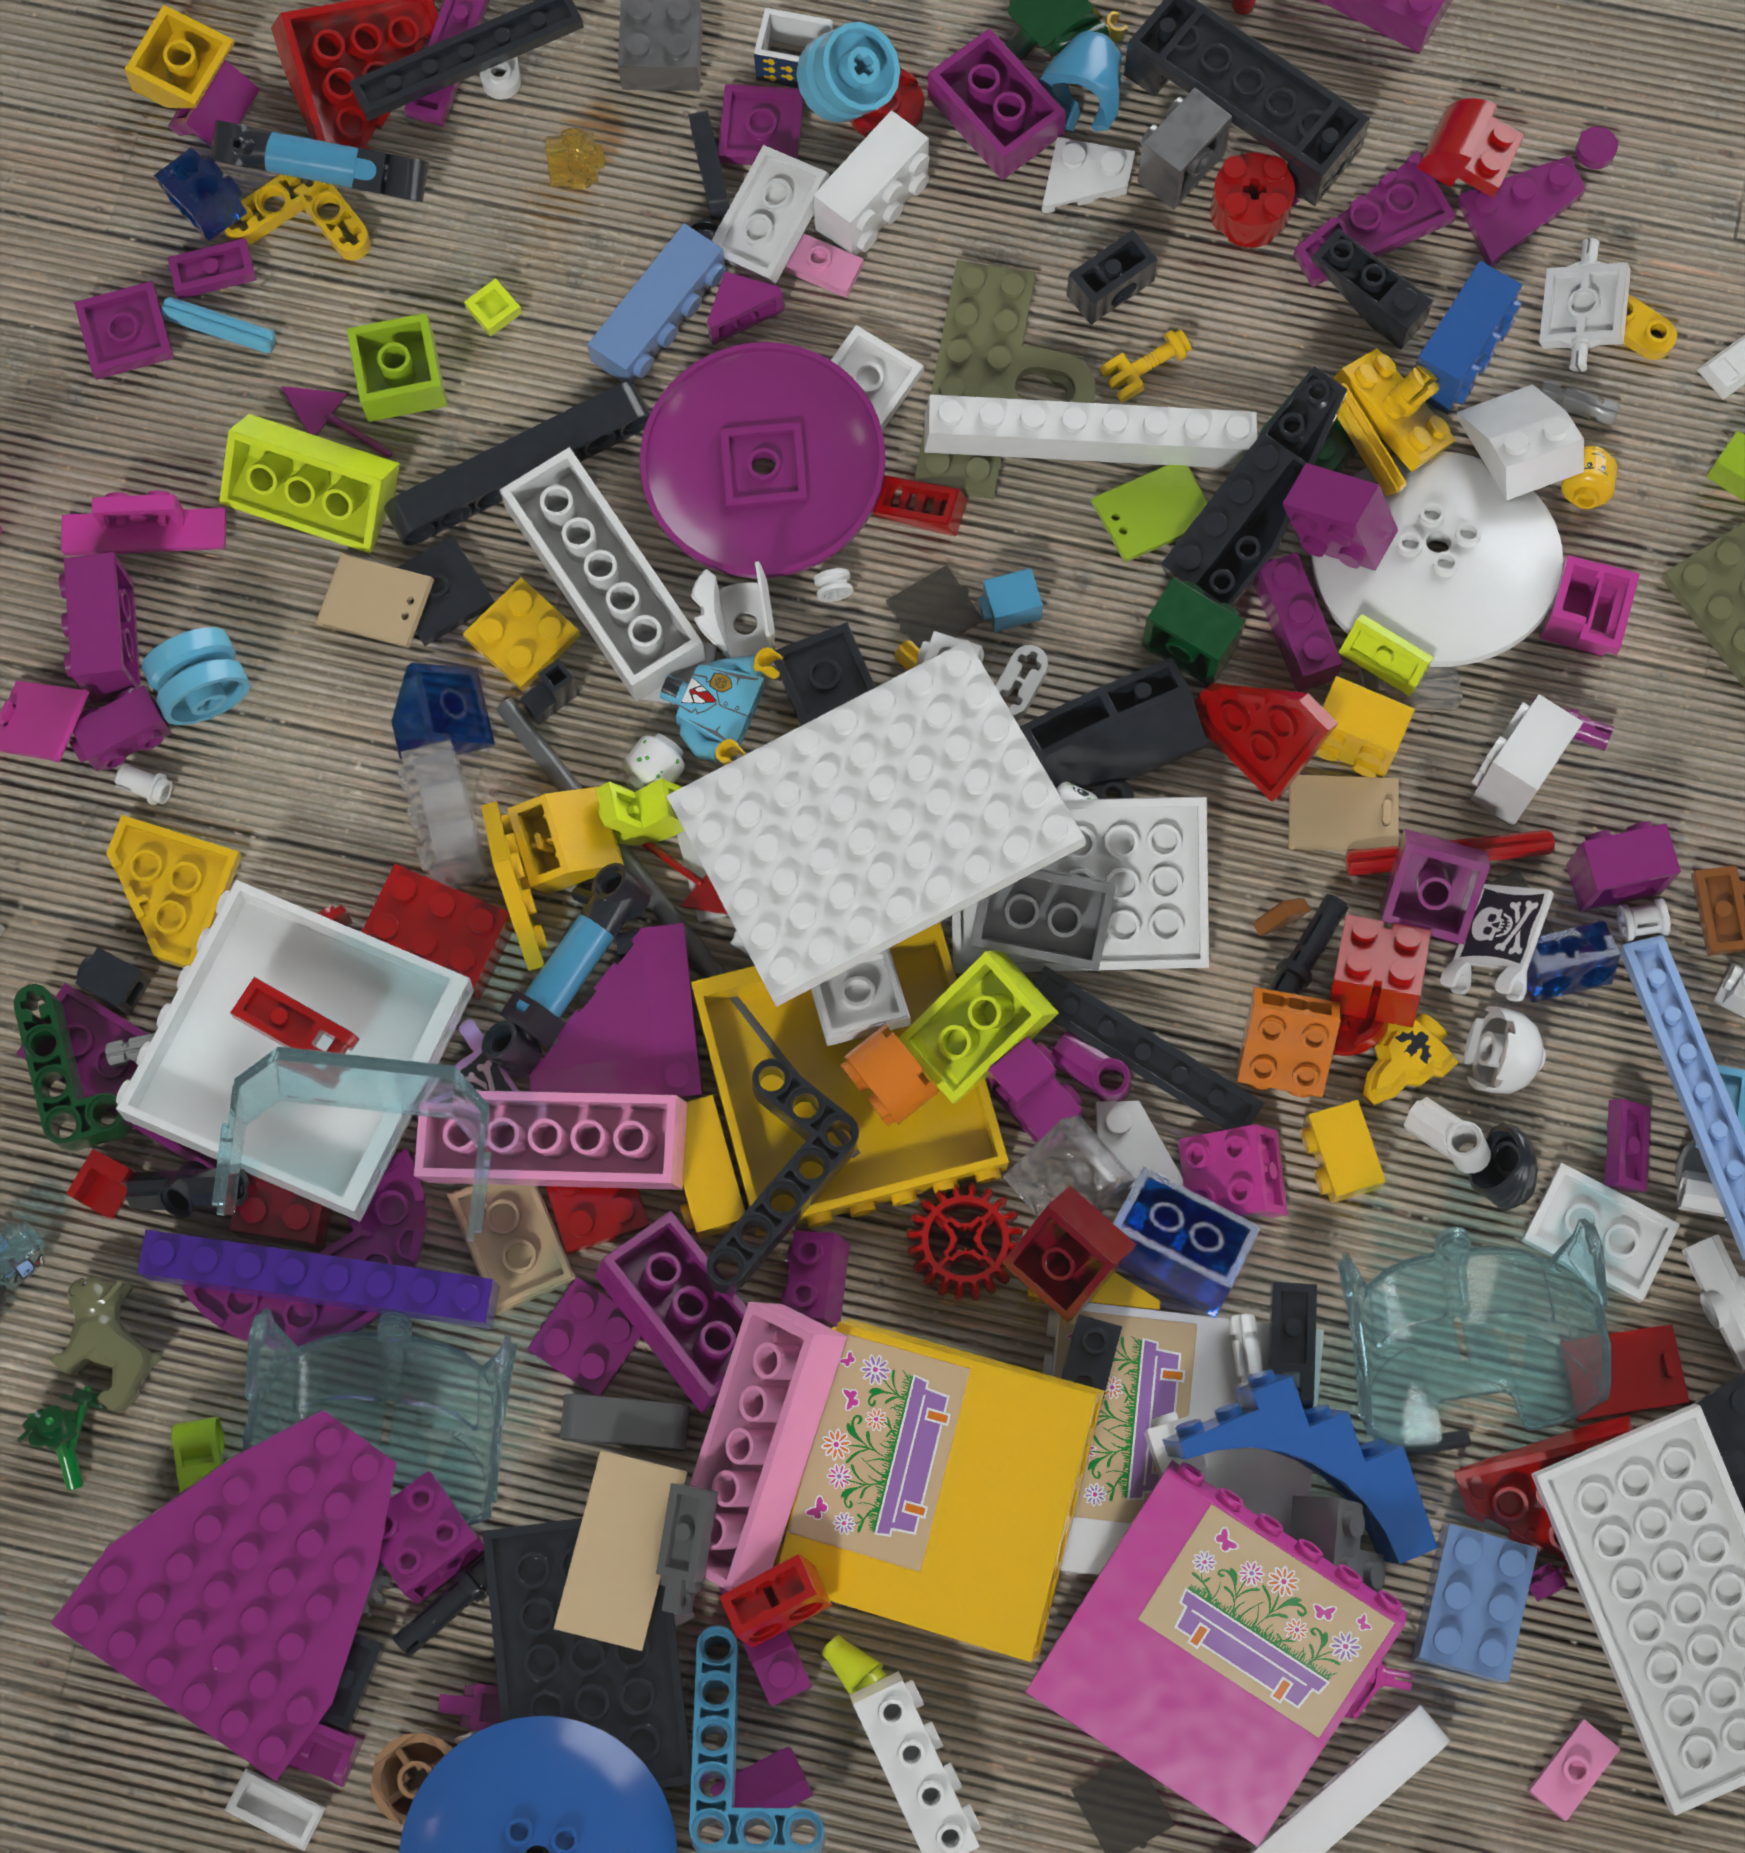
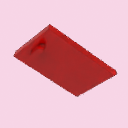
M1673 1324L1573 1340H1560L1577 1422H1583L1585 1419L1689 1403Z

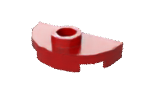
M1374 986L1372 988L1366 1019L1345 1014L1340 1018L1341 1021L1333 1055L1351 1056L1363 1053L1378 1044L1386 1034L1389 1023L1374 1020L1381 987Z

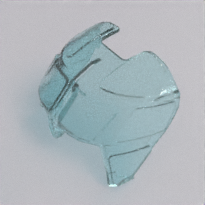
M1586 1218L1579 1219L1573 1234L1550 1259L1522 1249L1499 1246L1470 1247L1471 1242L1467 1230L1462 1227L1447 1228L1437 1235L1433 1253L1405 1259L1384 1269L1369 1284L1361 1277L1360 1271L1353 1263L1348 1252L1342 1253V1260L1337 1261V1267L1353 1342L1359 1416L1363 1421L1366 1434L1378 1440L1384 1439L1386 1443L1404 1447L1438 1445L1442 1441L1438 1405L1444 1401L1483 1395L1509 1394L1514 1401L1524 1428L1529 1431L1565 1424L1608 1400L1611 1388V1342L1608 1336L1604 1309L1608 1305L1603 1243L1596 1226L1590 1224ZM1458 1316H1461L1468 1360L1463 1361L1460 1358L1454 1326V1319Z
M263 1309L260 1315H255L248 1337L245 1397L249 1399L247 1423L243 1433V1450L323 1409L396 1462L393 1484L408 1486L426 1471L432 1472L469 1526L491 1518L494 1503H497L502 1427L505 1424L517 1343L511 1342V1335H505L499 1351L487 1363L481 1366L462 1350L440 1341L413 1336L410 1318L402 1313L386 1312L379 1318L377 1332H345L327 1335L298 1347L275 1323L271 1309ZM386 1400L394 1401L389 1445H382L381 1438Z

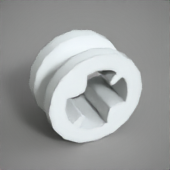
M834 568L817 574L814 577V583L817 587H820L817 591L818 600L833 602L851 596L853 594V586L847 583L850 579L849 570Z

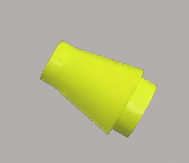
M840 1634L835 1636L821 1652V1655L829 1662L849 1695L887 1677L881 1670L883 1667L882 1663L847 1642Z

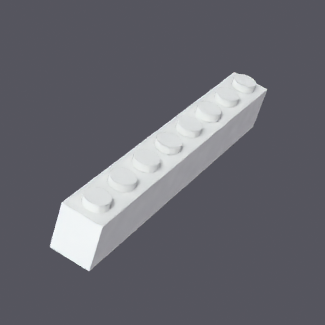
M929 395L925 411L924 453L1186 465L1234 469L1257 440V412L949 395Z

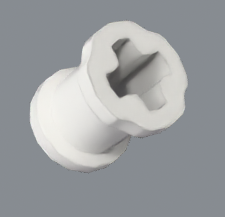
M1655 899L1653 904L1629 907L1627 904L1618 906L1617 922L1621 938L1624 942H1632L1635 937L1656 933L1664 937L1669 935L1671 926L1670 915L1664 899Z

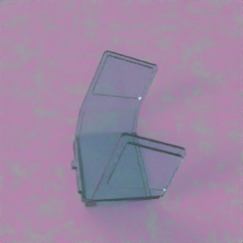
M277 1047L234 1079L228 1124L222 1123L212 1199V1205L218 1206L217 1215L225 1216L235 1213L246 1125L279 1101H290L453 1119L477 1146L467 1241L474 1242L477 1240V1233L484 1232L492 1169L491 1152H487L490 1106L456 1066Z

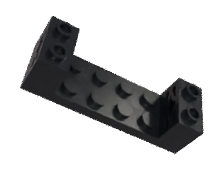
M1163 0L1127 44L1124 68L1125 77L1154 97L1169 80L1188 93L1194 88L1199 90L1232 115L1231 123L1288 161L1287 168L1294 180L1295 193L1313 206L1317 205L1362 150L1370 121L1369 116L1198 0Z

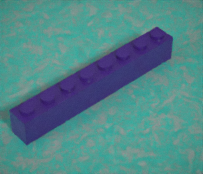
M145 1230L137 1270L139 1275L150 1281L493 1329L500 1289L498 1283L491 1278L153 1230Z

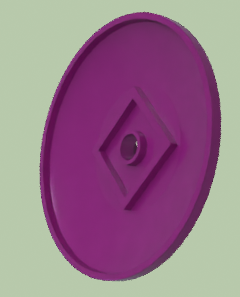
M772 342L748 343L722 349L702 358L684 370L669 384L653 407L645 425L640 448V474L643 490L650 510L663 532L679 549L699 563L726 574L748 578H757L755 562H760L766 578L781 577L817 566L846 547L864 527L876 506L884 482L886 466L885 443L878 415L870 399L854 378L840 366L816 352L798 346ZM761 458H769L776 465L771 473L759 475L753 470L754 463Z

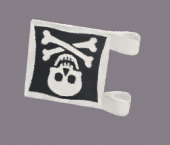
M1484 884L1465 944L1458 945L1453 961L1441 974V984L1445 987H1452L1451 991L1454 994L1462 995L1466 994L1471 986V965L1505 969L1496 981V991L1506 994V998L1510 1001L1517 1002L1523 1000L1527 989V970L1554 893L1545 889Z

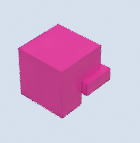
M1568 555L1562 566L1556 596L1544 618L1539 638L1600 656H1604L1606 652L1617 655L1621 649L1640 574Z

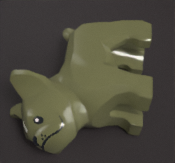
M79 1278L72 1283L67 1292L69 1305L74 1311L75 1324L71 1331L70 1342L65 1351L56 1353L50 1361L64 1373H72L74 1376H77L92 1362L113 1368L111 1388L100 1393L97 1399L111 1411L120 1414L131 1407L138 1399L142 1385L147 1380L151 1368L161 1361L162 1353L158 1351L152 1353L127 1332L120 1322L121 1304L132 1291V1285L129 1283L124 1284L121 1280L108 1283L95 1278Z

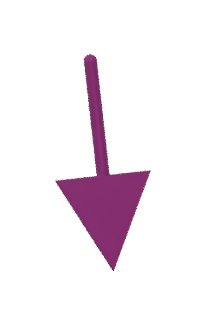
M281 386L307 433L317 436L326 423L330 421L385 457L390 458L393 453L390 449L334 415L335 411L348 396L347 393Z

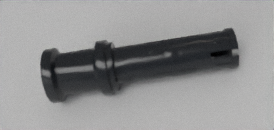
M1331 894L1324 896L1317 912L1312 917L1293 952H1291L1288 958H1284L1277 964L1276 970L1278 973L1268 990L1299 995L1303 987H1309L1312 982L1313 975L1311 970L1349 909V906H1346L1347 904L1342 899Z
M484 1554L467 1569L461 1567L455 1576L457 1580L417 1614L405 1627L392 1636L394 1642L405 1652L408 1658H411L426 1642L439 1633L472 1602H483L488 1597Z

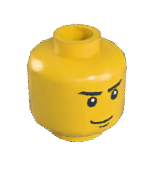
M1585 446L1584 472L1562 480L1561 492L1569 502L1582 509H1592L1608 503L1615 491L1618 471L1615 458L1603 448Z

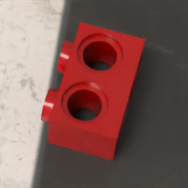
M800 1554L719 1596L736 1637L752 1648L832 1606L815 1565Z

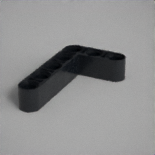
M769 1058L756 1065L752 1075L754 1097L761 1105L804 1138L806 1142L710 1253L706 1262L707 1279L710 1286L721 1294L735 1293L743 1287L806 1210L851 1159L858 1148L859 1127L853 1117L787 1064L778 1059ZM768 1075H776L783 1080L784 1084L778 1090L768 1091L760 1085V1082ZM801 1102H810L815 1105L817 1112L810 1118H801L795 1114L793 1109ZM834 1129H844L851 1135V1140L847 1144L839 1146L832 1144L827 1136ZM812 1161L820 1164L824 1171L819 1177L809 1179L804 1177L799 1172V1169L804 1163ZM785 1194L792 1197L796 1204L790 1211L778 1212L771 1206L772 1200L778 1195ZM750 1228H760L767 1234V1239L761 1245L751 1246L743 1240L742 1236ZM731 1261L737 1265L739 1271L732 1279L722 1280L714 1274L715 1267L720 1262Z

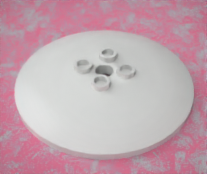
M1442 451L1413 472L1407 468L1398 456L1391 457L1406 480L1407 485L1389 497L1382 491L1397 525L1398 532L1376 571L1361 566L1357 569L1351 568L1343 564L1339 559L1326 555L1323 557L1311 555L1313 580L1318 595L1333 620L1347 634L1351 631L1355 621L1363 614L1434 657L1429 667H1453L1481 662L1495 657L1523 641L1536 629L1550 610L1557 593L1563 566L1562 544L1557 526L1548 508L1534 491L1506 500L1482 459L1471 455ZM1368 467L1352 476L1378 484ZM1432 541H1442L1448 545L1449 549L1445 552L1437 553L1431 551L1427 544Z

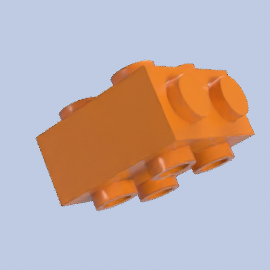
M1254 987L1237 1062V1082L1245 1083L1248 1087L1256 1090H1266L1268 1088L1284 1090L1293 1096L1301 1098L1310 1097L1311 1095L1323 1097L1341 1021L1339 1002Z

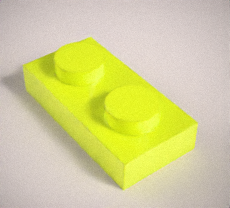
M1363 614L1355 621L1338 652L1408 696L1415 692L1434 659L1431 655Z

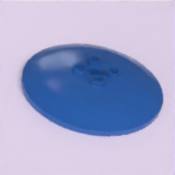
M530 1716L508 1720L483 1729L462 1741L442 1758L423 1781L413 1799L406 1816L399 1853H526L530 1847L540 1845L545 1847L550 1853H677V1840L671 1811L664 1793L655 1777L632 1750L615 1737L589 1724L561 1717Z

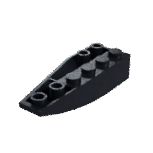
M1316 366L1312 367L1162 561L1161 566L1167 577L1170 579L1174 577L1182 583L1184 581L1192 582L1204 591L1207 598L1217 604L1223 602L1232 607L1278 549L1290 523L1283 502L1305 464H1316L1348 392L1346 387Z
M1173 657L1092 690L1020 726L1056 789L1063 782H1069L1080 788H1086L1111 782L1131 780L1202 750L1208 744L1191 691Z

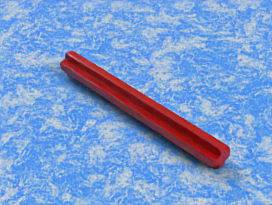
M1550 830L1447 840L1487 851L1489 861L1550 855L1555 849L1554 836ZM1399 846L1348 851L1345 857L1347 873L1354 876L1391 872Z

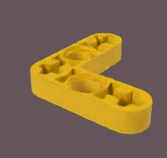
M280 174L229 208L222 217V227L230 242L246 238L248 245H251L305 210L333 248L344 259L350 261L359 260L371 248V239L365 225L332 184L313 181L314 184L311 187H307L305 184H301L300 180L302 178ZM287 187H290L292 193H295L296 198L291 199L286 189ZM279 196L285 200L283 207L276 212H269L264 209L265 201L270 197ZM327 203H334L340 207L339 213L331 219L319 216L320 208ZM256 208L261 216V219H263L261 221H258L257 216H254L252 212ZM241 220L242 223L247 224L248 229L241 231V229L236 228L235 223ZM344 225L352 237L358 238L359 242L352 245L350 242H346L341 231Z

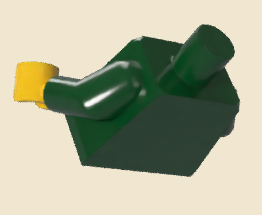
M1008 0L1007 14L1020 28L1005 45L1021 61L1037 44L1051 57H1054L1081 32L1088 30L1099 32L1108 36L1114 43L1123 40L1128 26L1124 25L1120 28L1113 26L1120 17V14L1116 11L1108 14L1105 23L1100 21L1103 16L1088 0Z

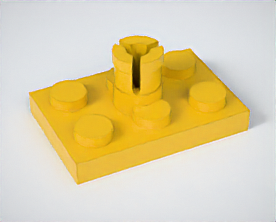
M1376 348L1343 367L1333 377L1338 383H1344L1348 386L1372 427L1411 472L1433 459L1442 451H1445L1456 441V438L1450 433L1449 426L1445 420L1435 415L1425 404V401L1432 397L1440 388L1439 383L1435 382L1437 380L1435 375L1424 366H1416L1404 379L1397 371L1394 361Z

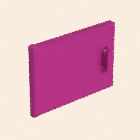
M16 681L8 700L4 703L0 712V752L52 760L59 763L90 692L86 689L80 690Z

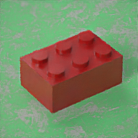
M394 863L361 932L469 977L474 989L472 997L481 1000L514 931V926L509 911Z

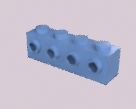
M684 223L589 341L587 346L591 362L622 383H634L638 377L640 379L645 377L653 365L654 356L661 347L667 348L675 339L680 323L686 316L690 318L696 313L702 302L703 294L710 286L714 288L722 280L723 274L726 271L723 248Z

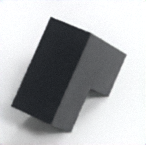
M559 658L539 672L540 683L520 697L523 707L538 725L579 695L573 675Z

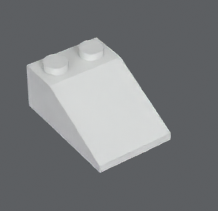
M1533 384L1457 412V419L1506 500L1584 472L1583 436L1568 412Z

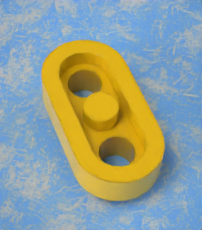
M1628 294L1627 311L1629 315L1626 316L1624 345L1649 360H1659L1666 357L1677 340L1675 326L1646 304ZM1651 331L1660 332L1663 338L1653 337Z

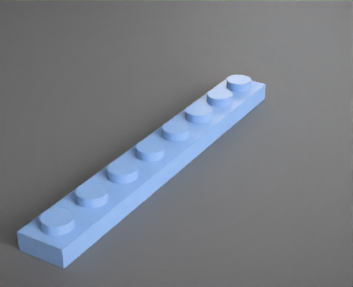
M1660 935L1623 944L1620 950L1621 957L1742 1259L1745 1260L1744 1131L1664 936Z

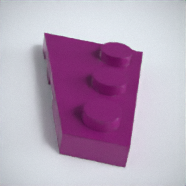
M1569 155L1504 178L1493 198L1478 189H1473L1460 194L1457 203L1485 263L1493 267L1506 253L1524 243L1529 235L1542 225L1551 222L1583 197L1586 188Z

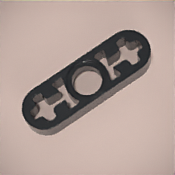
M708 110L688 114L710 218L712 220L724 218L730 207Z

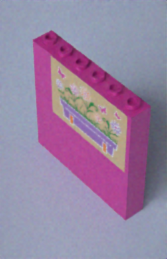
M1171 1460L1034 1675L1026 1693L1259 1847L1404 1628L1407 1612L1402 1609V1603L1390 1593L1379 1590L1377 1593L1363 1584L1362 1577L1350 1567L1339 1564L1337 1567L1323 1558L1322 1551L1313 1543L1305 1539L1297 1541L1284 1533L1283 1526L1273 1517L1264 1513H1260L1258 1516L1244 1507L1243 1500L1231 1490L1226 1488L1218 1490L1204 1481V1475L1194 1466L1185 1462L1179 1465Z

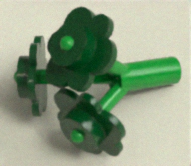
M86 1386L84 1389L75 1387L72 1395L60 1393L59 1398L79 1404L76 1415L72 1410L62 1411L59 1406H50L45 1410L41 1408L35 1413L28 1414V1419L21 1425L25 1432L17 1439L19 1444L29 1441L30 1445L34 1448H41L46 1445L48 1449L55 1450L67 1490H74L84 1485L75 1448L88 1406L103 1410L108 1409L104 1404L98 1402L97 1397L100 1393L92 1391L90 1386Z

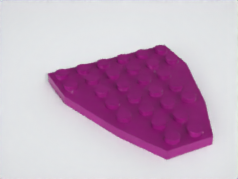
M321 1409L230 1457L108 1544L51 1620V1624L267 1776L277 1781L333 1703L378 1566L396 1462Z

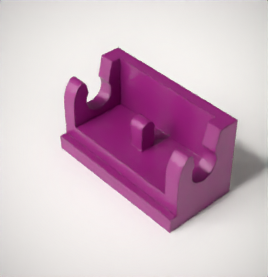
M319 1721L289 1765L338 1786L345 1787L364 1739Z

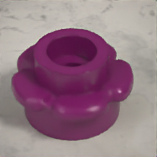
M1548 1563L1533 1571L1529 1591H1531L1537 1602L1568 1586L1562 1574L1565 1571L1563 1567L1554 1570L1551 1563Z

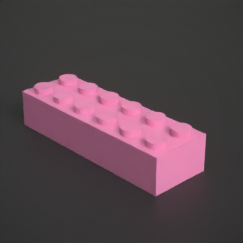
M420 1089L414 1176L428 1183L682 1190L687 1103L677 1095Z
M748 1302L690 1482L692 1486L718 1491L704 1577L727 1591L773 1568L847 1336L783 1304Z

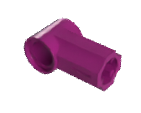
M1067 1030L1052 1050V1054L1056 1059L1053 1066L1095 1093L1101 1102L1124 1101L1131 1090V1077L1128 1067L1122 1061L1108 1057ZM1107 1073H1117L1124 1080L1122 1086L1116 1090H1106L1099 1082Z

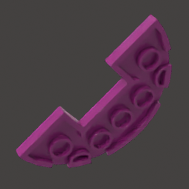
M407 1148L392 1157L361 1221L345 1215L354 1231L317 1254L416 1268L426 1234L427 1208L423 1182L414 1176L415 1162ZM258 1241L251 1244L261 1246V1244ZM185 1285L181 1287L192 1304L216 1326L248 1343L280 1350L310 1349L335 1343L361 1331L382 1315L381 1313Z

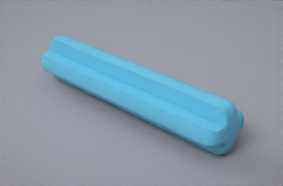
M167 297L161 307V313L167 321L264 353L272 352L277 337L273 330L174 297Z

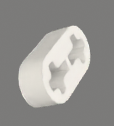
M1024 645L1013 653L996 685L1000 695L1004 697H1009L1014 687L1020 689L1017 697V702L1020 706L1013 704L1009 708L1016 721L1021 719L1028 711L1047 673V656L1042 649L1034 645ZM1030 658L1036 660L1038 671L1031 669L1025 680L1020 678L1022 673L1020 661L1027 663Z

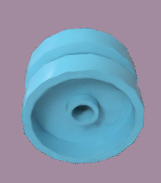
M863 22L846 23L831 32H827L807 44L799 57L796 75L799 91L807 106L820 118L839 123L852 121L888 103L898 88L900 66L897 52L886 35L875 26Z
M207 627L183 632L164 641L144 658L141 668L152 690L158 692L156 701L169 724L189 725L209 720L228 711L248 694L251 684L240 662L234 660L236 652L225 630Z

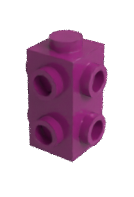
M142 686L138 689L130 688L116 696L115 701L101 708L95 707L81 713L73 731L75 738L69 741L79 761L83 763L88 760L98 772L102 769L110 770L120 766L125 762L127 756L140 749L149 750L158 746L164 740L163 737L172 732L154 698L146 687Z
M794 1231L793 1243L788 1247L786 1254L789 1275L787 1287L784 1288L781 1295V1304L829 1328L837 1327L842 1315L850 1243L834 1232Z

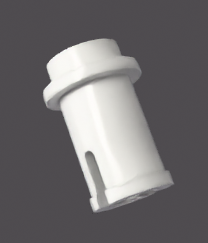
M127 763L120 767L115 778L116 788L124 789L147 798V802L151 805L165 804L173 788L172 781L167 780L165 774L158 773L153 775L132 767Z

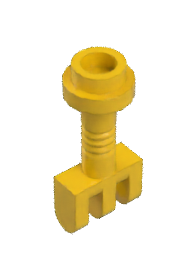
M1181 329L1176 332L1169 330L1164 333V344L1131 364L1122 352L1100 367L1099 370L1104 377H1108L1118 370L1120 371L1108 381L1112 390L1118 389L1126 383L1128 384L1116 394L1121 403L1128 401L1145 390L1144 383L1140 377L1149 372V370L1172 357H1175L1179 362L1187 358L1186 353L1190 352L1192 347Z

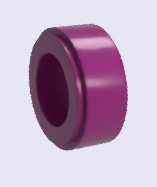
M1588 128L1578 139L1575 148L1576 157L1587 168H1605L1613 161L1618 149V142L1615 135L1606 128Z

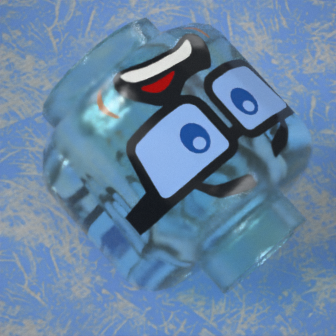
M7 1221L0 1227V1282L4 1280L13 1286L23 1283L45 1262L43 1250L47 1245L40 1235L25 1221L19 1225L15 1222Z

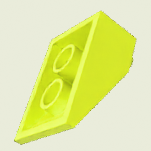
M985 951L899 1037V1040L920 1064L924 1072L946 1097L955 1104L987 1078L989 1068L1026 1037L1032 1040L1059 1012L1005 952Z

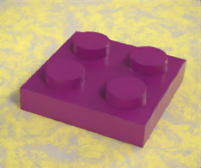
M725 84L718 150L720 163L753 165L763 145L799 160L804 99L799 89Z
M152 281L74 302L91 371L96 380L174 359L156 287Z
M576 1277L527 1350L594 1396H603L642 1339V1336L613 1300L579 1277Z

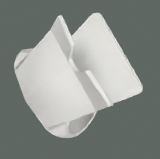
M755 562L758 582L736 583L718 589L716 576L706 569L698 577L693 587L691 597L701 608L700 616L695 617L694 620L702 633L721 649L722 654L726 658L756 655L762 648H775V628L769 588L760 562ZM742 614L754 616L757 620L755 631L748 635L739 634L734 629V621L738 616Z

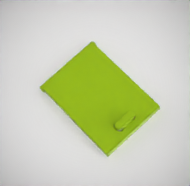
M1166 465L1093 497L1091 503L1124 563L1180 539L1206 506L1208 500L1189 466Z

